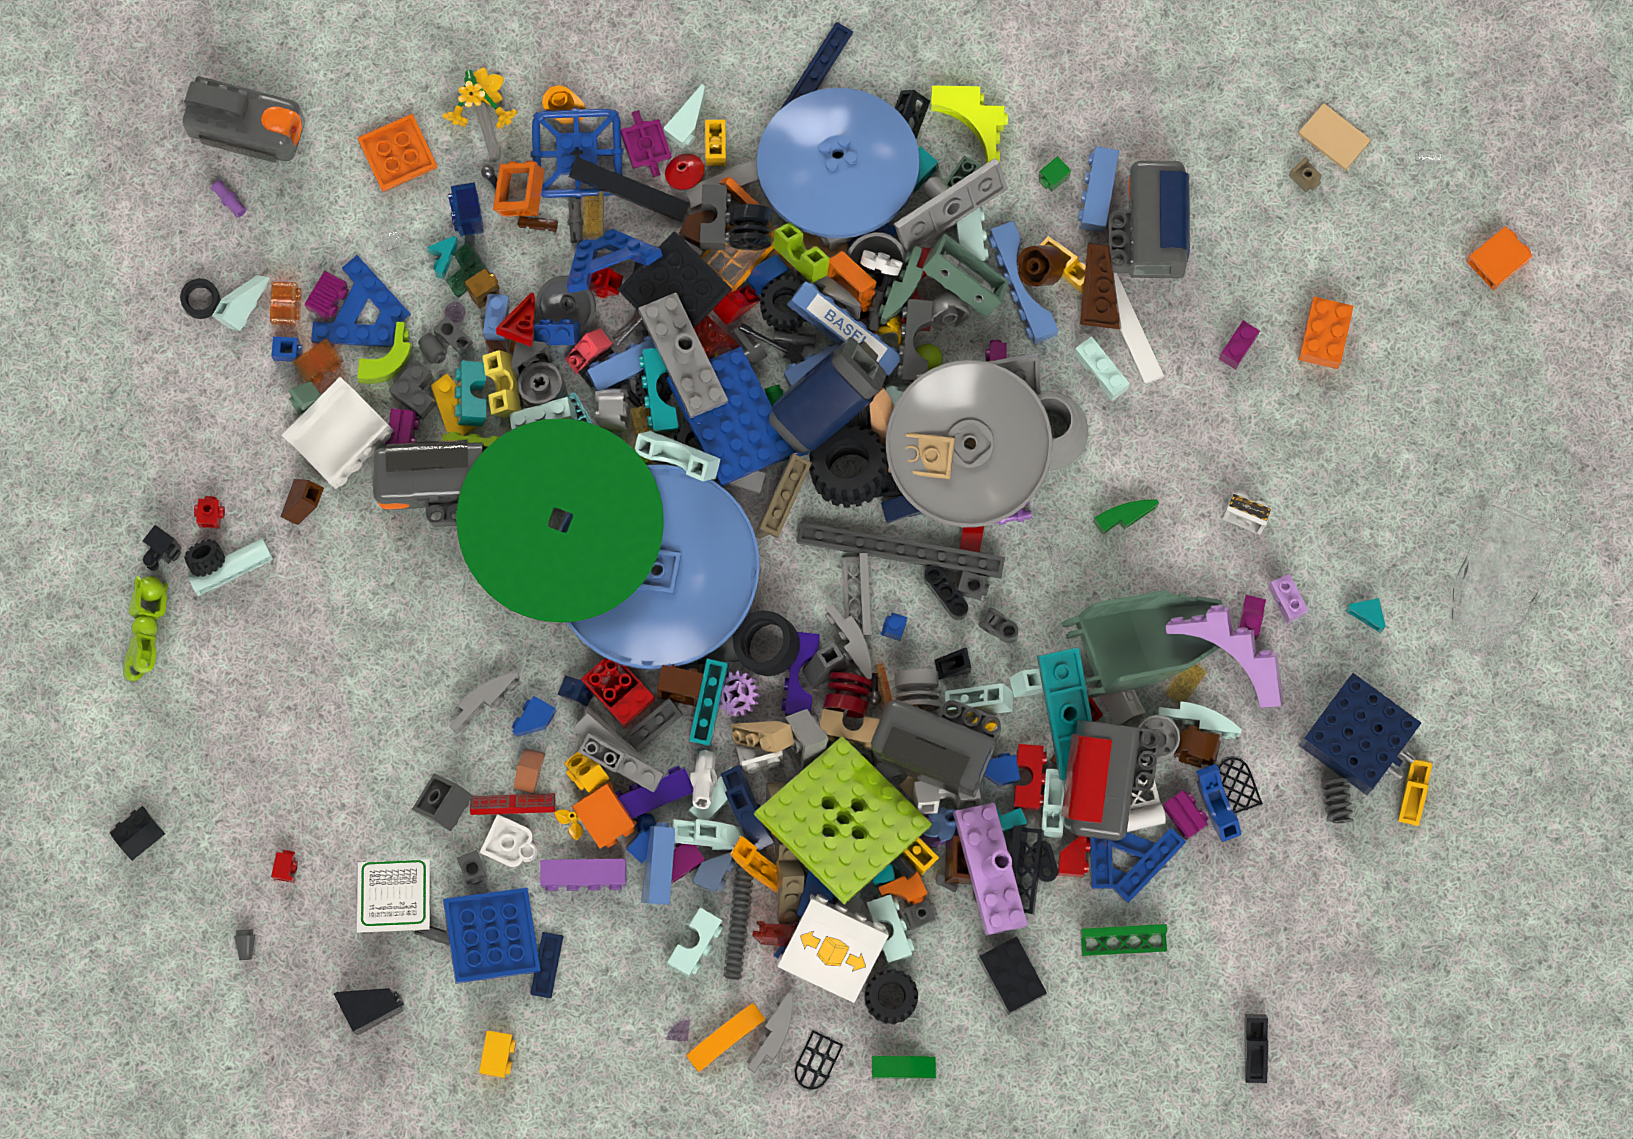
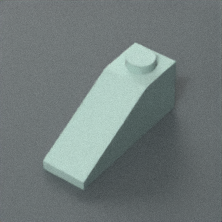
M703 84L700 85L663 128L664 135L682 149L686 145L690 146L696 138L694 135L696 134L705 97V86Z
M1039 669L1023 670L1009 677L1014 697L1043 693Z
M1003 683L945 691V702L955 700L988 714L1013 711V691ZM950 707L947 709L946 712L958 713V710L954 707Z

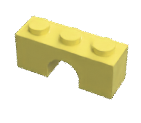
M498 350L482 357L485 375L491 377L496 386V392L488 395L491 415L507 418L510 417V413L520 411L521 404L517 379L511 367L513 354Z

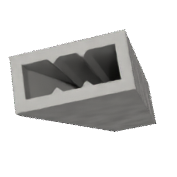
M587 705L574 720L573 729L583 738H586L588 733L593 734L645 760L639 752L624 740L590 706Z

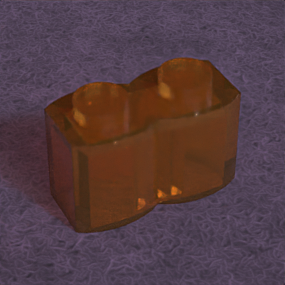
M272 282L271 325L296 326V320H300L301 310L297 308V301L302 298V289L298 288L297 282Z

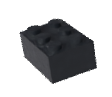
M1017 936L978 957L1008 1015L1046 996L1047 992Z

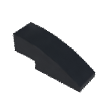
M1245 1014V1083H1267L1269 1041L1267 1039L1268 1017L1266 1014Z

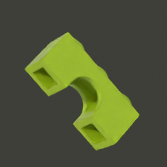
M789 222L775 230L773 248L810 283H814L828 275L830 258L817 246L807 250L803 242V233L795 225Z

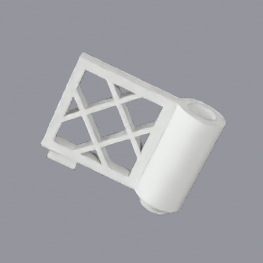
M1138 779V783L1144 786L1147 783V779L1145 782ZM1155 780L1153 787L1150 789L1154 800L1145 801L1139 797L1142 791H1139L1137 795L1132 793V797L1135 799L1130 805L1127 832L1166 822Z

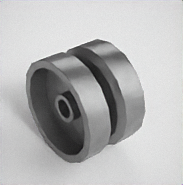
M532 363L519 376L517 382L518 391L528 408L567 397V386L558 369L550 363Z

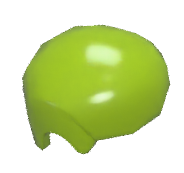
M923 344L915 349L919 356L928 361L927 372L942 365L943 355L937 346Z

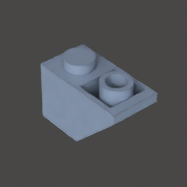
M730 853L701 862L692 880L693 884L713 894H716L717 890L722 891L727 881L724 879L725 872L731 873L736 861L733 860Z

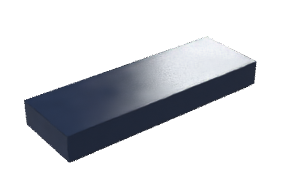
M542 932L538 952L541 971L534 973L530 995L552 999L563 935Z

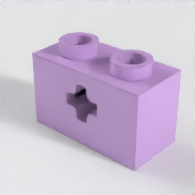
M1290 574L1271 582L1268 586L1287 624L1306 615L1309 611Z

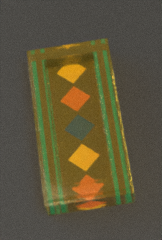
M1195 664L1179 674L1166 694L1179 704L1181 701L1186 702L1207 672Z

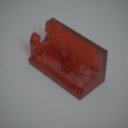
M757 921L759 931L753 930L752 936L761 945L787 947L798 924L781 925Z

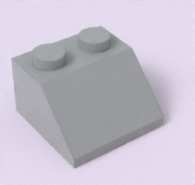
M807 709L789 715L784 720V723L791 725L794 744L785 749L800 771L804 770L826 751L828 742L827 733L821 730L817 719Z

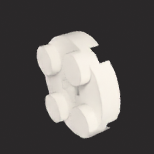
M867 250L863 251L860 262L867 268L872 270L876 268L882 270L881 273L898 275L903 264L895 259L889 260L890 256L879 252L877 256L875 253Z

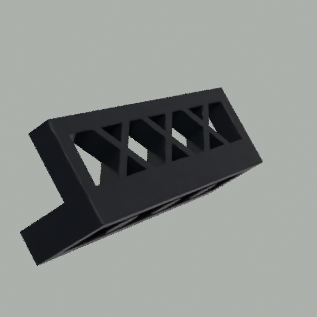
M902 90L895 109L904 117L907 123L913 117L914 127L911 130L916 139L930 100L915 90ZM917 100L922 102L920 111L916 109L915 104Z
M1014 826L1010 854L1012 869L1020 898L1026 894L1030 900L1029 909H1023L1024 913L1034 914L1044 830ZM1028 832L1038 833L1037 842L1032 847L1027 842ZM1031 852L1035 857V862L1028 868L1024 863V858ZM1029 874L1032 878V885L1025 889L1022 885V878Z

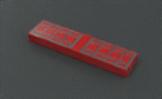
M555 793L473 796L470 801V815L555 812Z

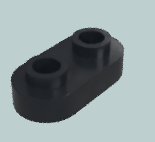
M1043 840L1042 848L1045 850V854L1041 856L1038 879L1049 883L1057 877L1058 868L1051 845ZM1031 853V857H1032L1033 864H1034V862H1035V857H1034V856L1032 855V853ZM1045 868L1050 869L1051 874L1049 876L1043 874Z

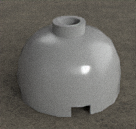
M942 292L932 300L931 326L934 329L941 331L943 330L942 326L949 325L948 323H955V327H959L969 319L967 303L959 299L955 293Z

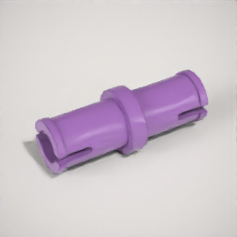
M222 180L216 181L211 189L221 198V203L224 206H228L236 217L243 216L247 209L238 201L237 195L231 192Z

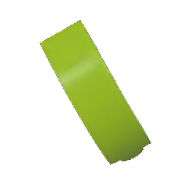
M396 322L394 345L386 356L379 359L359 358L357 374L359 383H382L394 378L405 368L413 349L410 342H405L409 341L410 330L407 329L405 322Z

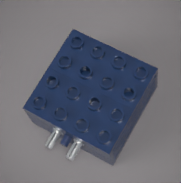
M1352 673L1298 746L1340 777L1349 779L1347 782L1367 796L1386 771L1398 780L1403 777V773L1391 765L1394 763L1400 767L1403 763L1397 757L1398 755L1410 763L1415 761L1416 757L1403 748L1421 725V722L1356 674Z

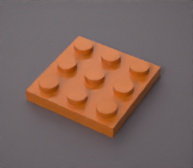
M413 113L357 138L382 193L438 168Z

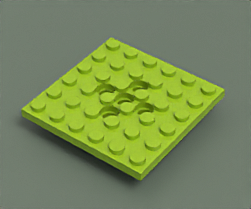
M843 736L754 813L844 905L932 825Z

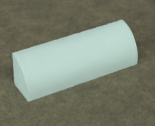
M262 538L225 556V562L222 563L223 566L221 568L218 567V571H213L211 575L206 574L204 577L201 575L197 577L190 573L188 578L197 596H200L272 561L273 557Z

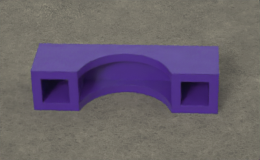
M798 632L800 639L798 657L794 664L787 669L790 670L789 678H785L784 690L788 692L787 699H782L781 711H785V717L805 709L811 714L812 695L801 687L798 675L802 666L810 661L815 653L818 652L820 634Z

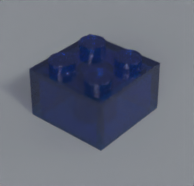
M475 182L451 186L452 193L448 194V198L453 212L451 217L455 231H459L460 237L484 233L479 196Z

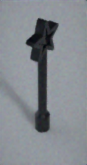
M744 323L741 324L740 331L747 335L751 334L785 352L786 354L783 358L790 359L791 364L797 363V361H804V357L801 355L804 346L796 349L792 344H789L788 348L752 330V327Z

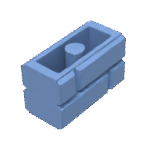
M487 295L483 330L485 340L506 341L505 337L496 334V327L509 315L510 301L507 295Z

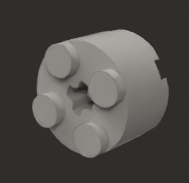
M624 388L596 391L595 397L596 403H599V411L595 412L596 423H599V427L606 430H628L627 425H630V403H627L625 397H629L628 390Z

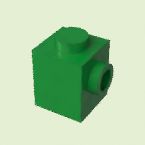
M1057 156L1039 171V183L1045 189L1048 188L1053 192L1070 177L1071 170Z

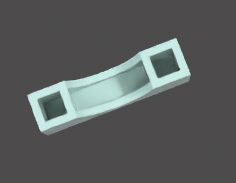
M652 431L639 433L634 449L639 456L649 460L675 464L686 471V475L701 481L715 479L720 459Z

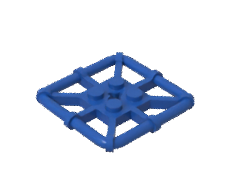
M578 107L573 108V110H545L539 113L536 112L532 120L531 158L540 167L541 158H557V170L542 185L541 196L546 198L576 197V199H581V197L603 196V193L604 196L612 195L597 188L581 189V182L575 180V189H547L561 175L570 174L576 159L575 155H571V153L575 149L583 151L579 158L598 165V156H614V172L622 175V155L624 154V149L621 148L619 112L612 109H578ZM579 117H607L594 132L579 133ZM573 118L574 133H559L545 119ZM613 122V149L597 150V137ZM540 124L556 138L557 151H541Z

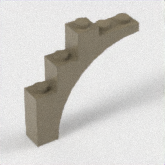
M788 782L767 783L766 802ZM773 834L778 887L777 919L779 924L799 922L800 919L797 913L801 902V893H803L804 873L799 859Z

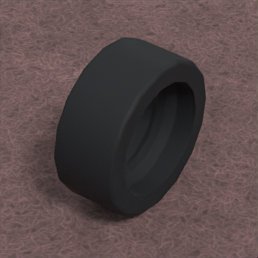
M198 278L189 281L184 285L180 294L181 305L186 313L197 319H205L212 316L221 301L219 291L207 279ZM196 288H206L212 294V303L205 309L195 310L189 304V295Z

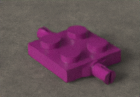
M640 110L634 111L631 114L635 124L620 131L632 169L643 166L650 167L652 177H658L661 173L657 164L672 157L660 120L643 121Z

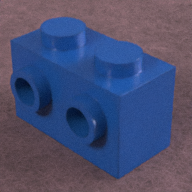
M571 318L560 319V321L540 319V322L534 325V340L544 342L546 345H575L581 340L580 321H572Z

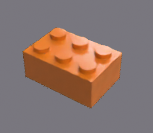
M1314 296L1310 303L1298 360L1338 369L1342 362L1354 306Z

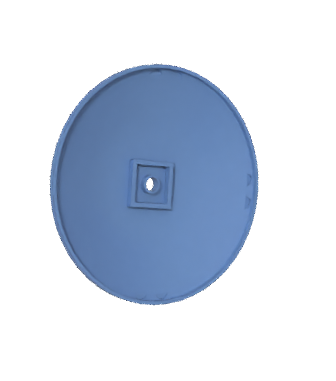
M647 465L656 481L663 505V536L657 559L653 567L656 565L661 566L663 572L655 576L650 571L640 587L614 609L590 619L567 622L576 636L599 655L618 664L638 669L657 670L661 669L662 665L672 666V664H674V667L683 666L715 651L736 632L744 621L754 601L759 581L760 557L754 530L742 507L723 487L713 480H698L686 475V471L683 468L670 465ZM567 513L559 531L567 532L573 514Z

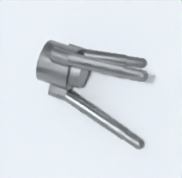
M639 314L614 334L612 338L616 339L628 330L616 343L619 346L634 331L639 334L644 332L639 342L641 344L645 342L644 338L649 335V332Z

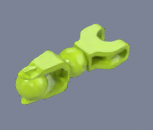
M137 575L134 579V592L131 595L129 614L134 617L131 626L134 636L130 638L123 666L124 677L133 682L138 681L143 677L144 673L150 672L155 666L157 653L155 636L158 631L156 621L166 612V592L168 589V583H162L155 576H146L141 579ZM141 599L147 602L157 600L155 612L151 613L149 610L140 606ZM133 665V668L137 671V675L131 674L130 666Z

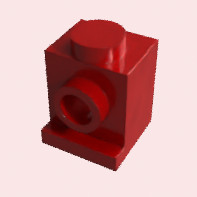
M283 850L282 853L276 852L271 875L274 880L295 883V878L292 876V873L296 874L298 861H295L294 857L295 852Z

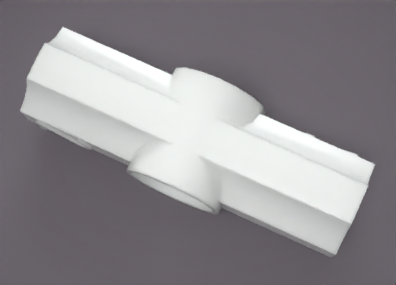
M707 750L699 751V755L696 758L695 772L691 773V783L693 786L692 803L695 807L701 809L709 808V805L712 803L713 787L717 786L718 783L715 772L716 756L713 752Z

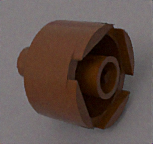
M1051 245L1027 247L1022 250L1017 259L1019 278L1028 286H1052L1062 277L1066 267V260L1062 257L1059 250Z
M1188 726V729L1180 731V742L1174 757L1179 756L1181 763L1201 768V764L1208 765L1207 767L1214 765L1221 744L1219 740L1220 735L1213 732H1202L1196 726Z

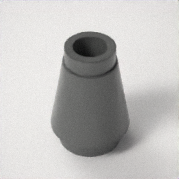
M253 929L236 930L234 939L239 960H252L255 940Z

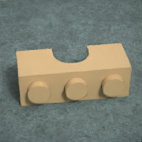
M823 709L819 727L827 733L828 742H834V739L838 740L843 736L852 746H855L856 743L863 745L864 749L872 750L871 741L880 719L864 716L861 728L856 731H850L842 723L844 712Z

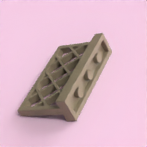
M796 454L791 455L755 532L756 538L761 539L768 535L775 538L779 537L812 464L811 462Z

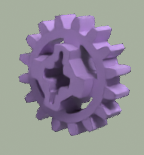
M737 671L736 674L729 672V677H726L720 709L726 710V714H733L736 717H740V715L747 716V710L753 712V704H759L756 697L761 696V694L756 692L760 685H754L756 678H750L749 673L743 674L742 671Z

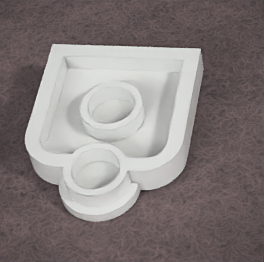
M497 814L479 854L513 868L519 866L522 861L530 862L534 860L537 856V847L531 842L532 833L528 828Z

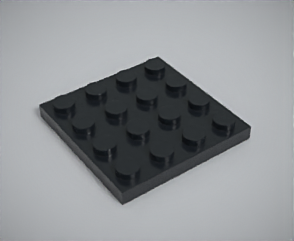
M673 231L658 247L661 249L663 256L648 266L641 264L617 290L637 310L639 307L677 293L693 328H695L733 289Z

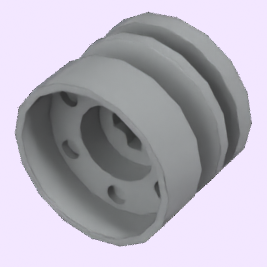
M911 669L895 673V689L905 691L897 694L896 700L927 712L940 708V702L936 700L939 698V693L930 691L939 686L938 671Z
M1161 715L1150 716L1137 726V728L1151 729L1158 733L1160 741L1157 764L1166 760L1178 748L1180 742L1179 729L1168 717ZM1150 733L1144 736L1145 744H1150L1149 742L1152 739ZM1145 754L1142 756L1141 761L1147 763L1150 761V758Z

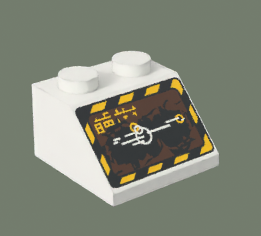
M1233 493L1222 520L1261 535L1272 508L1268 507V504L1265 502L1250 500L1243 493Z

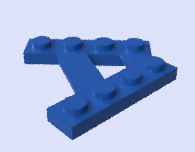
M614 229L606 231L598 239L582 240L577 243L566 286L569 293L588 290L592 273L626 259H631L648 266L663 256L661 249ZM606 248L613 251L596 259L598 251Z
M356 255L342 267V270L354 282L353 287L333 323L313 322L311 342L393 347L396 322H403L411 314L360 257ZM369 299L381 312L374 325L356 324Z
M1172 828L1156 843L1128 832L1121 840L1090 837L1091 888L1113 889L1129 903L1179 851L1186 841ZM1112 848L1141 859L1128 873L1113 868Z

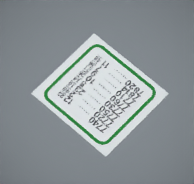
M430 859L358 862L357 933L430 929Z

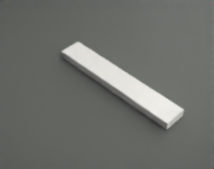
M1114 273L1121 321L1120 332L1143 383L1146 385L1163 378L1164 375L1117 273Z

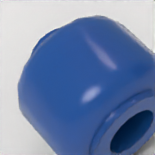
M650 813L637 816L636 821L638 823L635 827H637V832L642 828L648 831L651 826L656 825L654 816Z

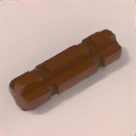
M520 216L518 227H529V229L544 231L548 229V231L556 232L558 221L553 219L547 221V219L535 217L528 219L526 216Z

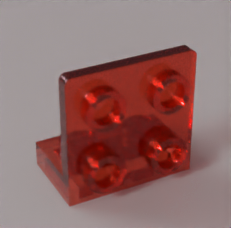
M708 316L702 319L694 328L708 359L721 345L725 349L729 346L732 350L740 346Z

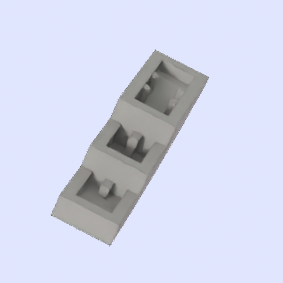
M757 159L717 174L698 183L693 188L685 190L691 208L694 209L702 206L703 185H720L719 182L726 177H731L743 189L749 188L750 184L759 182Z
M794 267V270H793V279H794V280L799 279V280L801 281V283H804L805 281H806L807 283H810V282ZM825 276L812 283L821 294L832 298L835 302L834 304L840 309H846L852 318L856 320L860 318L861 304L833 279Z

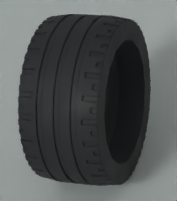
M757 611L748 615L736 630L733 638L735 655L741 664L750 671L762 676H776L785 672L794 664L800 649L798 632L792 623L780 614L771 611ZM768 625L780 627L783 633V644L779 653L769 661L757 662L753 660L750 653V645L755 633Z

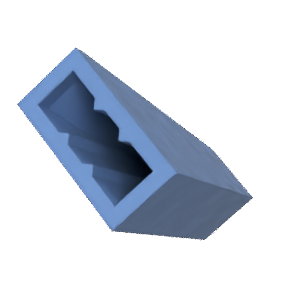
M657 822V826L650 827L641 903L670 905L675 828L669 827L670 823Z

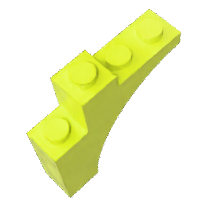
M932 86L931 111L950 115L964 123L978 138L985 153L986 163L995 158L1000 162V151H996V144H1000V132H1003L1004 125H1008V113H1004V106H984V94L980 93V86Z

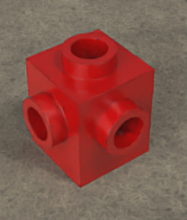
M606 267L592 273L589 288L600 298L619 295L617 289L622 285L624 276Z
M205 496L204 499H198V505L194 506V517H197L196 523L199 528L220 529L221 519L225 517V506H222V503L216 497Z

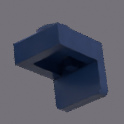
M566 675L557 694L563 698L579 702L584 706H587L593 697L592 692L582 680Z

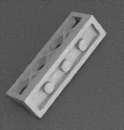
M859 553V557H843L845 619L852 615L854 620L862 625L864 638H871L868 553ZM847 562H859L860 569L855 575L847 570ZM859 573H860V581L856 578ZM853 580L860 585V591L855 596L848 590V585ZM854 600L861 605V611L856 616L849 611V605ZM861 614H862V621H860V620L858 619V617H859Z

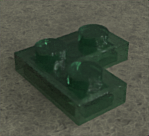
M467 242L454 253L461 269L446 280L452 292L458 298L467 292L466 280L483 269H486L490 274L475 247L470 242Z

